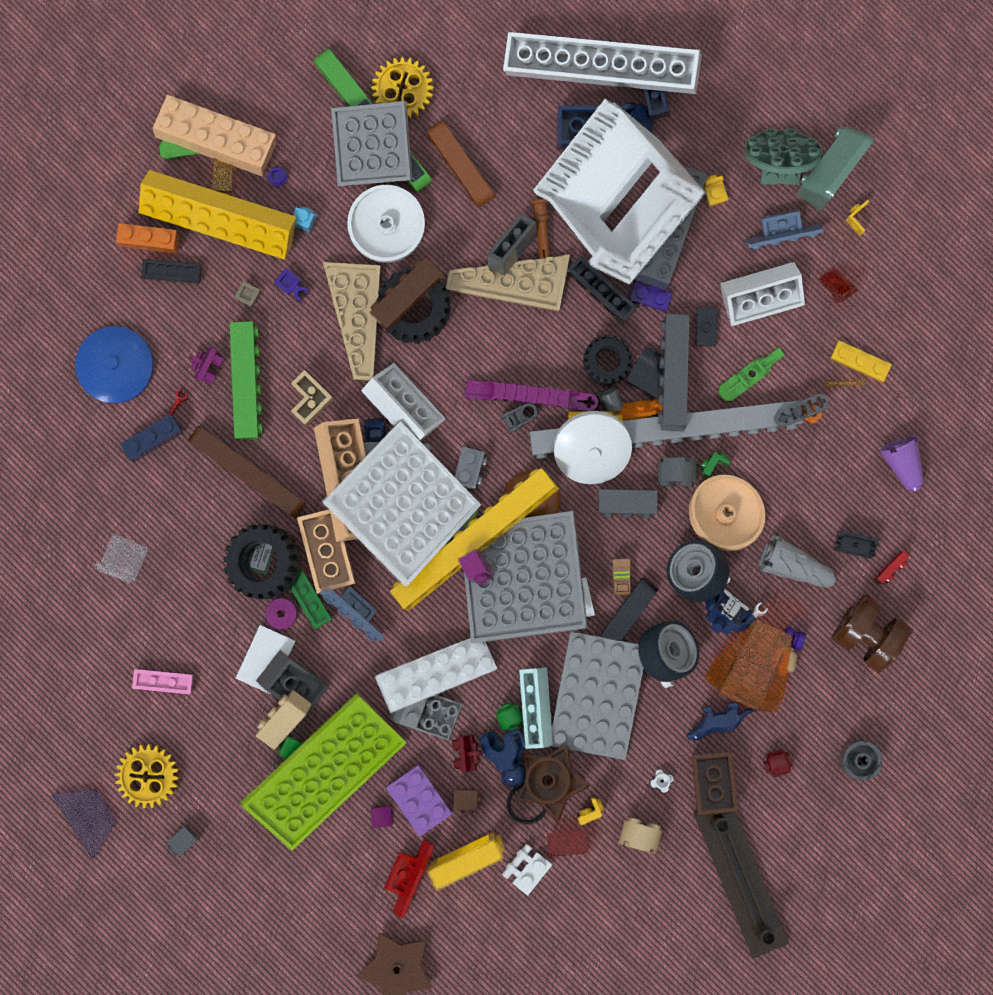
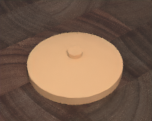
M717 475L702 482L692 494L689 503V518L694 531L704 542L718 550L737 551L749 546L761 534L765 524V508L760 495L748 482L732 475Z

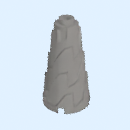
M773 535L769 539L773 541L772 545L766 543L759 560V566H762L759 568L760 571L798 582H806L820 588L832 587L835 584L836 576H834L832 569L819 563L801 549L782 539V537Z

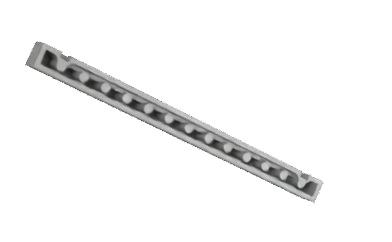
M800 400L687 413V426L684 432L661 430V424H658V417L623 421V424L630 434L633 448L644 447V443H652V446L663 445V441L671 440V444L681 443L683 439L690 438V441H699L704 436H709L710 439L721 438V434H729V437L740 436V432L747 431L748 435L760 433L759 430L767 429V432H776L781 427L777 426L774 422L775 414L781 409L800 402ZM801 405L796 408V413L799 416H802ZM789 409L791 413L786 416L781 413L779 421L786 423V420L793 416L792 409ZM803 420L787 426L786 430L798 429V425L803 424ZM560 428L530 432L532 456H536L537 459L548 458L549 454H554V440Z

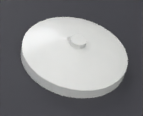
M379 185L364 191L354 201L348 214V232L352 243L361 254L377 262L390 263L406 258L419 246L424 235L425 219L419 202L411 193L397 186Z
M588 411L573 416L561 426L554 440V456L560 470L570 479L584 484L603 483L616 477L628 464L632 452V442L626 426L615 416L601 411Z

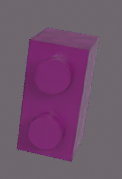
M473 550L458 559L468 580L476 584L480 583V585H483L491 580L490 577L494 576L485 555L477 550Z

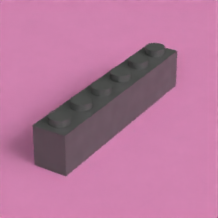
M666 314L665 319L661 320L660 331L664 332V338L660 339V350H663V357H660L659 368H663V375L659 376V387H662V393H659L658 405H662V410L658 412V424H661V430L684 432L687 426L689 315Z

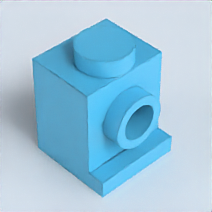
M296 207L293 216H296L295 227L311 233L318 215L306 207Z

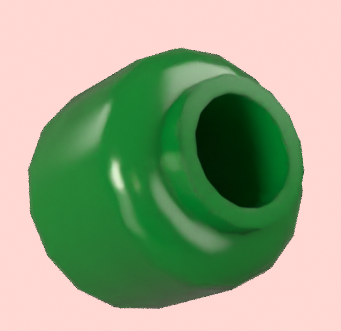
M510 702L498 708L499 711L496 713V718L502 730L521 728L520 724L523 723V715L517 704L513 705Z

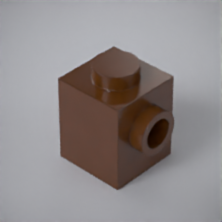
M454 788L453 810H461L463 814H473V810H477V806H481V794H477L478 789Z

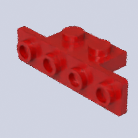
M427 840L422 841L416 857L399 851L384 888L386 890L399 894L393 913L400 918H404V915L408 912L410 901L417 891L419 880L425 873L428 859L433 854L434 845Z

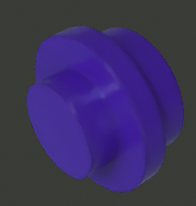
M274 167L268 173V180L274 186H282L287 181V173L281 167Z

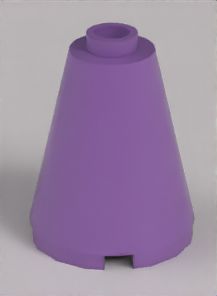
M915 435L906 436V441H901V439L892 441L880 450L881 455L904 488L911 492L921 489V485L924 483L919 444Z

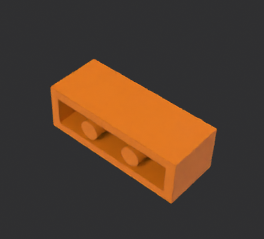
M118 223L116 243L120 247L177 254L180 234L176 230Z

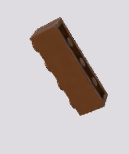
M427 258L424 260L419 259L413 265L414 269L409 274L406 272L398 280L400 283L395 288L391 286L385 292L386 296L381 301L377 300L370 307L372 309L370 311L371 316L386 331L398 322L443 278V274Z

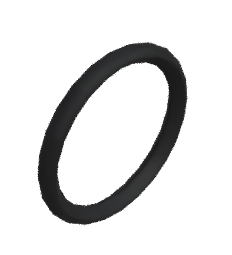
M523 783L521 786L513 788L509 793L507 809L515 821L521 824H533L541 820L546 814L544 807L541 814L532 820L518 818L511 809V798L518 789L523 787Z

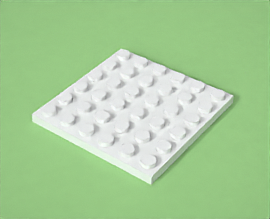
M401 421L322 501L404 586L409 585L481 505Z

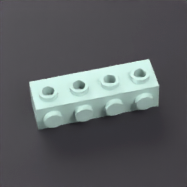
M547 667L519 670L525 749L553 746Z

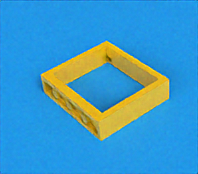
M491 832L431 861L428 873L436 890L503 859V852H505L504 843L500 835L496 836L495 832Z

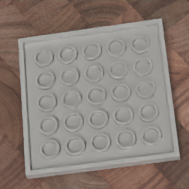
M574 511L523 518L481 553L485 555L494 573V576L490 577L491 580L483 585H480V583L476 584L468 580L464 572L471 643L588 628ZM469 526L460 527L459 531H464Z

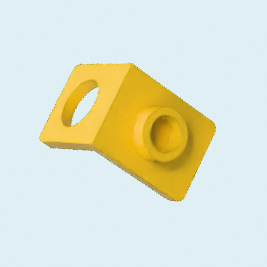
M869 200L865 201L861 206L859 203L850 210L852 214L846 219L859 236L865 232V229L854 216L870 202Z

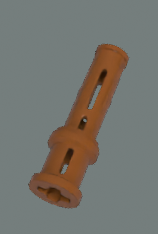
M547 199L531 201V205L534 207L533 221L537 225L539 259L551 257L547 224L550 216L547 214Z

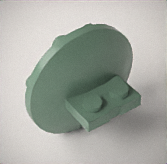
M768 128L765 132L756 134L747 140L744 155L752 165L761 169V184L799 185L800 174L818 166L822 159V148L818 144L817 139L797 133L794 129L788 128L783 131Z

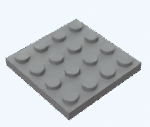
M406 101L331 108L338 186L413 180Z

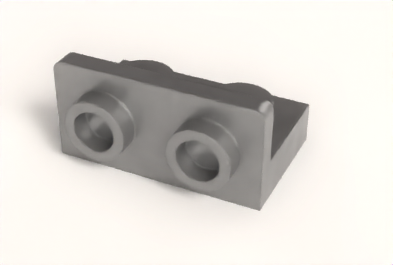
M462 447L455 478L465 488L476 490V486L480 487L483 475L479 474L481 467L485 468L488 459L487 456H484L485 451Z

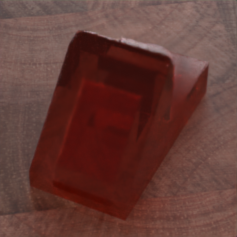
M833 268L819 278L820 283L832 294L835 303L843 302L858 291L836 268Z

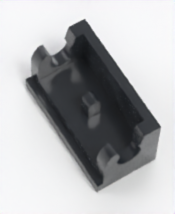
M837 531L833 550L872 559L876 555L875 547L878 545L879 539L846 531Z

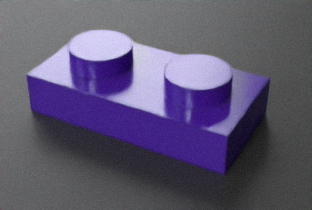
M635 282L630 301L666 312L672 293Z

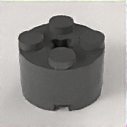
M659 458L658 482L660 486L675 487V483H679V486L694 487V483L697 482V459Z
M853 740L847 743L840 752L838 761L841 769L846 775L856 780L873 779L882 768L881 752L870 742ZM859 756H860V757H863V758H862V760L864 761L863 764L858 763V762H859V760H858V757H859Z

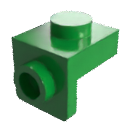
M714 452L709 459L705 458L700 467L703 469L701 474L709 477L717 462L728 467L731 463L728 460L729 457L721 452H718V454Z

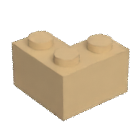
M304 370L291 383L304 397L291 412L307 427L334 399Z

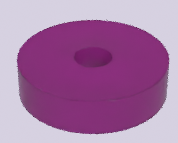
M275 599L266 608V620L273 628L287 629L295 623L297 609L288 599ZM280 610H283L285 612V615L282 618L278 616V612Z

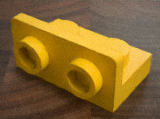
M594 796L590 797L594 809L591 810L590 807L579 811L580 815L577 818L580 825L602 817L601 812L604 811L600 799L596 800Z

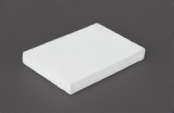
M260 625L236 679L267 692L256 681L279 650L290 655L296 641Z

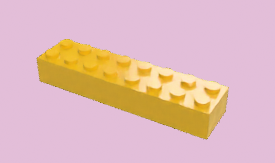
M151 170L147 172L141 182L138 212L140 214L284 260L292 247L296 216Z

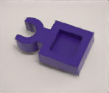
M287 268L274 281L288 296L293 292L294 297L299 302H302V299L298 296L299 292L303 291L307 295L309 294L305 287L298 286L301 280Z

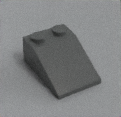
M282 650L278 651L256 680L265 691L279 700L284 694L288 696L294 690L309 701L311 706L304 717L308 715L329 687L324 681Z

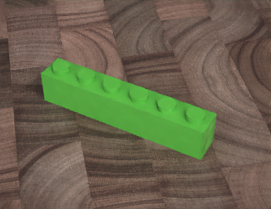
M253 321L230 322L234 438L236 440L260 439V434H263V424L259 422V415H262V404L258 402V396H261V384H258L257 376H261L260 365H257V357H260V348L256 346V338H259L258 326L255 327Z

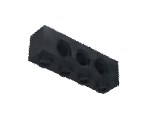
M581 255L567 269V274L622 325L636 312L638 307Z

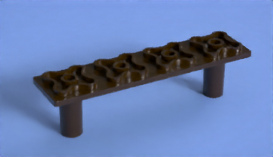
M694 810L693 814L751 956L756 958L789 943L736 813L698 817L697 810Z

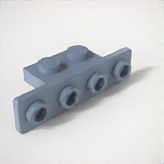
M798 209L761 217L763 236L745 239V244L748 248L760 249L763 245L781 244V241L785 240L797 241L800 237L804 236L816 237L819 233L824 232V228L820 224L802 227L800 211Z
M346 586L340 596L330 588L320 591V594L324 596L323 599L327 603L334 605L338 609L339 614L348 617L354 627L366 633L365 636L369 640H384L385 637L369 623L377 610L350 586Z

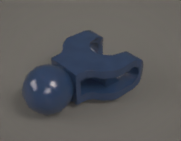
M518 729L508 730L504 735V743L500 741L495 732H485L480 739L485 757L496 765L498 771H502L501 777L505 785L512 788L521 786L526 777L525 770L519 765L523 762L521 754L525 748L521 732Z

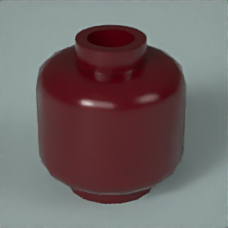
M783 749L767 753V761L763 762L766 772H771L773 777L788 774L791 772V767H794L789 752H785Z

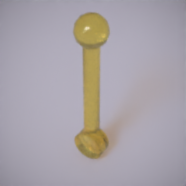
M864 379L841 382L827 380L825 385L828 388L837 385H858L862 387L866 382Z

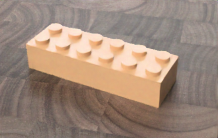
M170 95L166 96L153 126L155 138L179 145L262 177L277 144L276 134Z
M359 419L323 422L314 427L327 496L366 457ZM330 510L336 542L358 539Z

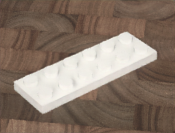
M471 638L376 675L375 678L390 713H393L496 671L497 667L486 642L471 643Z

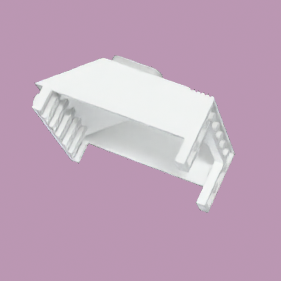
M607 99L603 100L533 190L536 195L547 199L587 248L593 256L589 261L593 267L628 284L632 282L705 193L657 137L615 102L612 103ZM653 163L660 173L616 228L611 231L605 224V220L650 164Z

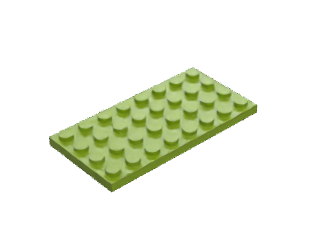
M356 694L244 798L240 804L289 849L294 850L407 742L368 703Z

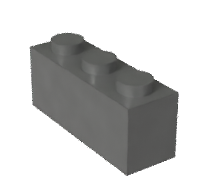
M520 214L487 253L488 267L505 276L536 238V222Z
M599 489L598 514H602V517L607 518L614 517V514H621V518H633V515H641V518L651 519L652 515H657L658 491Z

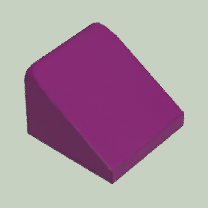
M391 806L371 807L372 828L392 826Z

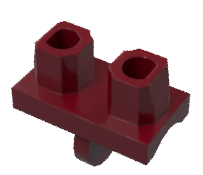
M474 735L460 736L458 739L452 740V748L459 750L460 758H455L454 768L460 769L461 772L477 770V763H479L478 755H483V750H477Z

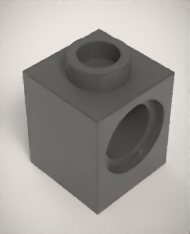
M186 824L167 842L169 845L168 849L175 856L178 854L181 857L200 838Z

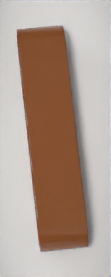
M443 121L426 131L436 149L478 208L495 198L485 180Z

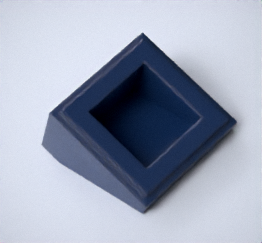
M384 418L364 420L367 442H378L386 436Z

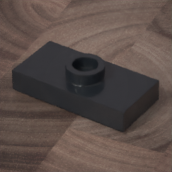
M697 307L696 346H716L717 307Z

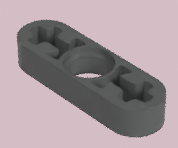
M816 394L781 409L775 414L774 422L777 426L784 428L820 413L828 407V398L823 394ZM816 398L823 400L822 408L819 406L813 407L812 410L814 412L811 413V408L807 401L811 405L817 401ZM803 405L806 408L805 416H799L796 413L797 406ZM789 409H792L793 416L788 418L786 423L780 422L781 413L786 416L791 413Z

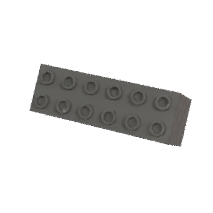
M683 166L703 189L708 174ZM697 203L632 281L666 291Z

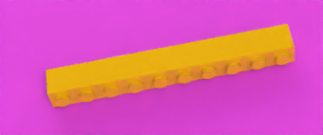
M542 468L534 470L529 474L530 478L525 482L521 481L515 485L514 491L509 495H503L498 500V504L494 507H488L483 512L484 515L482 517L472 520L466 530L457 532L453 536L454 539L450 543H446L409 585L404 586L400 581H397L390 592L401 607L407 611L411 610L462 568L458 561L459 558L473 550H477L480 553L558 491V486L547 472Z

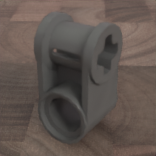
M614 384L609 389L596 392L602 408L606 411L613 413L624 407Z
M526 403L501 415L500 419L504 420L508 428L507 432L511 434L537 418L538 411L535 405ZM528 407L534 410V415L530 418L525 417L523 414L524 410Z

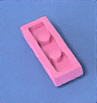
M134 669L132 689L192 694L194 675Z

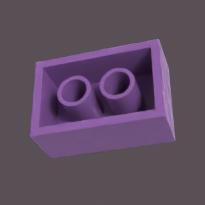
M420 764L386 787L419 837L452 815V810Z

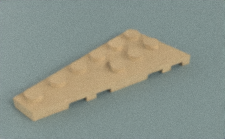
M570 254L559 257H546L544 259L516 261L505 276L492 270L488 265L449 270L446 289L447 291L559 312Z
M323 262L354 380L370 381L374 377L377 321L371 316L370 311L372 309L370 307L378 298L381 266Z

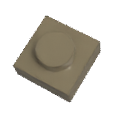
M243 281L234 298L252 308L261 290Z

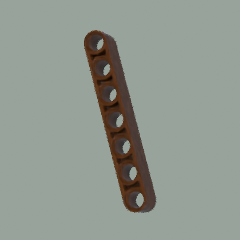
M198 425L187 440L294 519L306 503L201 426Z

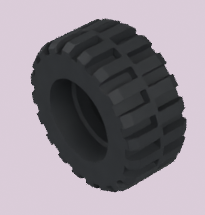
M403 268L401 272H394L391 274L392 277L386 278L383 282L384 285L378 291L376 301H381L386 296L385 292L391 286L395 288L400 283L398 281L400 277L406 272L409 274L413 269L407 270V268ZM439 281L427 292L432 301V309L425 320L418 323H408L400 319L387 331L388 334L390 333L393 338L400 339L408 344L409 342H414V344H420L421 341L427 342L433 336L439 335L441 329L445 328L450 316V297L445 284Z
M265 524L247 526V529L239 530L238 536H233L230 539L232 542L231 546H226L225 551L228 554L227 557H223V562H227V567L224 568L225 574L230 576L227 580L230 584L235 585L234 589L237 592H242L246 597H252L253 599L280 597L283 595V592H288L292 588V583H296L299 579L296 575L301 573L302 567H299V562H302V556L298 555L300 547L294 544L295 539L292 535H288L284 529ZM262 543L271 545L277 555L276 570L267 580L256 579L249 569L250 554L257 545Z

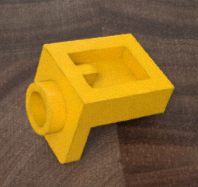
M712 175L706 178L703 189L709 207L729 200L723 184V176L717 177V175Z

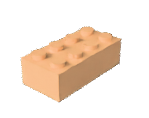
M330 509L298 517L316 593L320 594L322 589L330 588L335 590L356 584L346 542H336Z

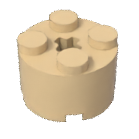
M628 818V821L624 820L618 844L623 845L626 842L625 846L644 852H650V849H652L651 853L656 854L662 831H660L661 826L647 823L644 826L641 825V820Z

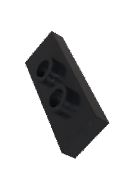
M143 259L142 279L200 284L201 264Z

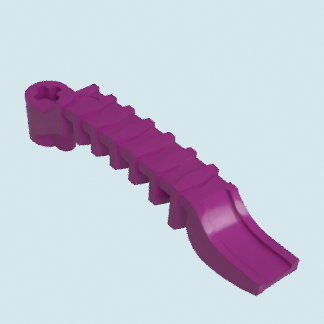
M466 381L465 398L497 401V399H500L503 402L511 400L513 403L521 401L523 404L529 402L534 405H554L556 408L563 406L566 409L581 412L597 411L599 408L597 397L589 393L565 391L557 388L550 389L549 387H531L515 383L507 384L505 382ZM589 399H592L593 403H595L594 405H591V408H588L587 404H584L585 402H589Z

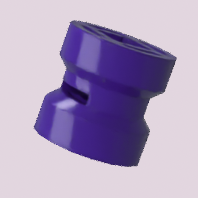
M787 626L781 639V645H790L793 649L800 651L804 644L806 633L802 631L796 632L793 628Z

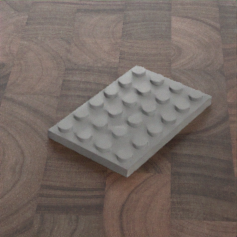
M570 631L552 724L553 747L561 748L566 745L569 746V750L626 760L644 668L639 659V643Z

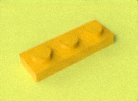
M842 341L837 342L830 359L882 383L885 381L892 365Z

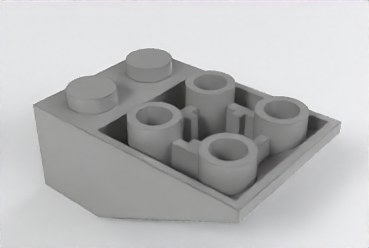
M434 695L393 712L390 719L403 726L449 741L462 704L440 695Z

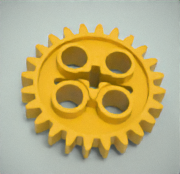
M401 57L400 62H397L396 58H394V64L386 61L387 67L380 66L382 72H375L378 79H372L375 86H372L371 89L376 92L372 96L373 99H377L375 104L397 102L400 97L399 88H402L404 75L408 73L405 81L406 89L402 92L401 101H404L407 97H413L415 99L414 102L407 104V114L409 119H412V113L418 117V110L420 109L425 112L423 105L429 106L430 102L427 99L433 98V95L429 93L434 91V87L430 86L433 80L427 79L430 76V72L423 73L425 66L423 65L419 68V61L412 64L411 58L407 62H404L403 57ZM393 74H399L401 78L397 81H394L391 79V76ZM411 79H418L420 81L415 86L409 83ZM388 92H394L396 96L392 99H388L386 97V94Z
M143 744L140 745L139 751L136 747H133V754L127 751L125 753L127 759L120 758L123 765L116 766L121 771L115 773V776L120 777V780L115 782V784H121L118 791L124 790L125 792L122 798L129 796L128 803L135 800V807L142 803L143 808H147L148 803L151 808L155 807V801L158 805H161V798L166 801L169 800L167 793L171 795L175 793L171 788L178 787L174 780L180 779L179 776L174 775L179 769L173 768L177 761L170 762L172 754L165 756L166 749L159 752L158 745L152 750L151 744H148L146 749ZM136 760L140 761L143 765L141 771H137L134 768ZM155 762L161 763V772L154 770L153 765ZM148 771V775H164V779L150 778L147 780L146 777H131L130 774L142 775ZM134 780H138L141 783V789L138 791L132 786ZM154 781L161 785L159 792L152 789Z

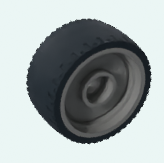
M694 540L681 544V546L673 551L667 563L666 572L670 585L678 594L692 601L705 602L714 599L723 591L729 579V566L726 558L717 548L703 541Z
M666 621L656 624L647 629L640 638L638 645L639 659L648 675L657 681L670 682L684 678L691 674L698 665L700 653L697 639L692 631L679 621Z

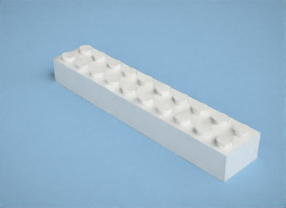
M508 32L503 71L508 76L696 94L702 55L700 50Z

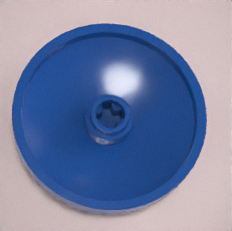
M111 326L93 332L83 341L77 352L75 368L81 386L89 395L105 403L119 404L133 400L147 388L153 375L154 360L148 344L141 336L130 329Z

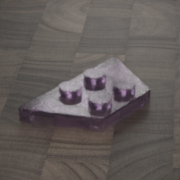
M96 788L51 795L92 859L95 858L117 822Z

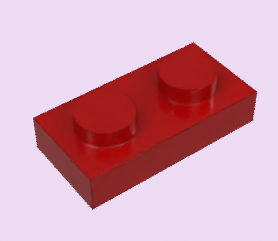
M900 551L875 576L874 580L878 584L889 583L894 577L893 573L897 569L901 570L908 563L906 559L909 555L905 551Z

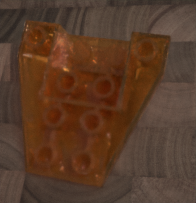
M756 619L713 660L705 679L720 693L757 711L776 712L785 693L792 636Z

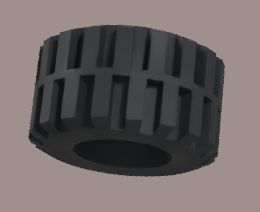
M609 335L597 337L596 340L590 342L585 350L583 358L585 373L588 374L590 380L593 379L594 383H600L602 386H611L621 382L631 369L632 352L629 351L630 347L628 344L625 345L624 340H619L614 335L613 337H609ZM603 350L613 351L619 358L617 368L613 371L600 369L596 363V357L599 352Z

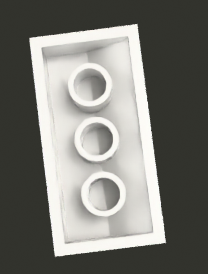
M794 262L720 283L723 302L731 326L805 305L802 275Z
M395 363L372 377L361 390L393 426L401 421L420 442L446 420Z

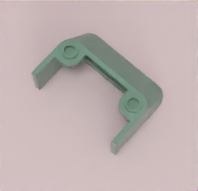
M849 126L845 128L840 127L834 135L837 139L811 174L806 173L801 179L800 183H802V186L796 194L821 212L875 138Z

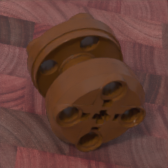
M864 594L847 610L831 639L846 650L853 648L859 640L864 642L869 648L863 658V662L879 674L898 658L913 629L897 618L892 619L884 628L874 622L881 606Z

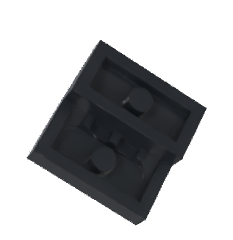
M646 346L625 382L652 398L658 399L659 393H662V387H659V376L663 375V368H659L660 357L663 356Z

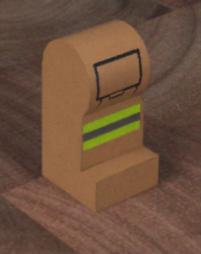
M612 559L614 595H630V559Z

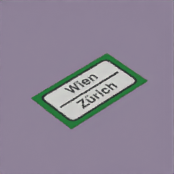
M266 543L257 545L250 554L249 569L266 575L274 552L273 547Z

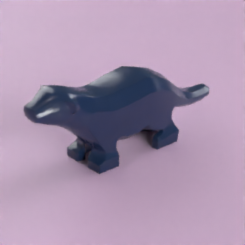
M738 702L727 703L726 706L730 708L729 710L713 714L711 706L701 708L705 716L695 729L687 733L686 737L687 739L698 741L710 733L731 732L740 725L748 714L759 711L760 708L752 707L738 713Z

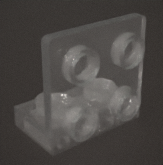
M113 534L102 561L97 562L94 569L129 584H135L149 548Z

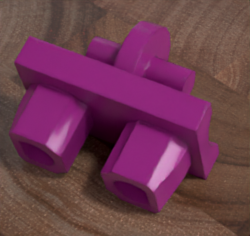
M208 347L203 360L201 359L204 353L198 351L196 357L190 355L189 359L194 361L191 366L192 369L196 370L200 364L194 379L212 383L216 373L208 370L211 363L220 367L224 357L212 347Z

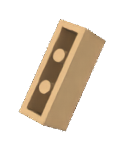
M294 690L288 696L284 694L278 702L279 706H274L267 715L269 717L267 719L263 718L257 726L259 730L256 737L273 750L303 719L311 706L309 701Z

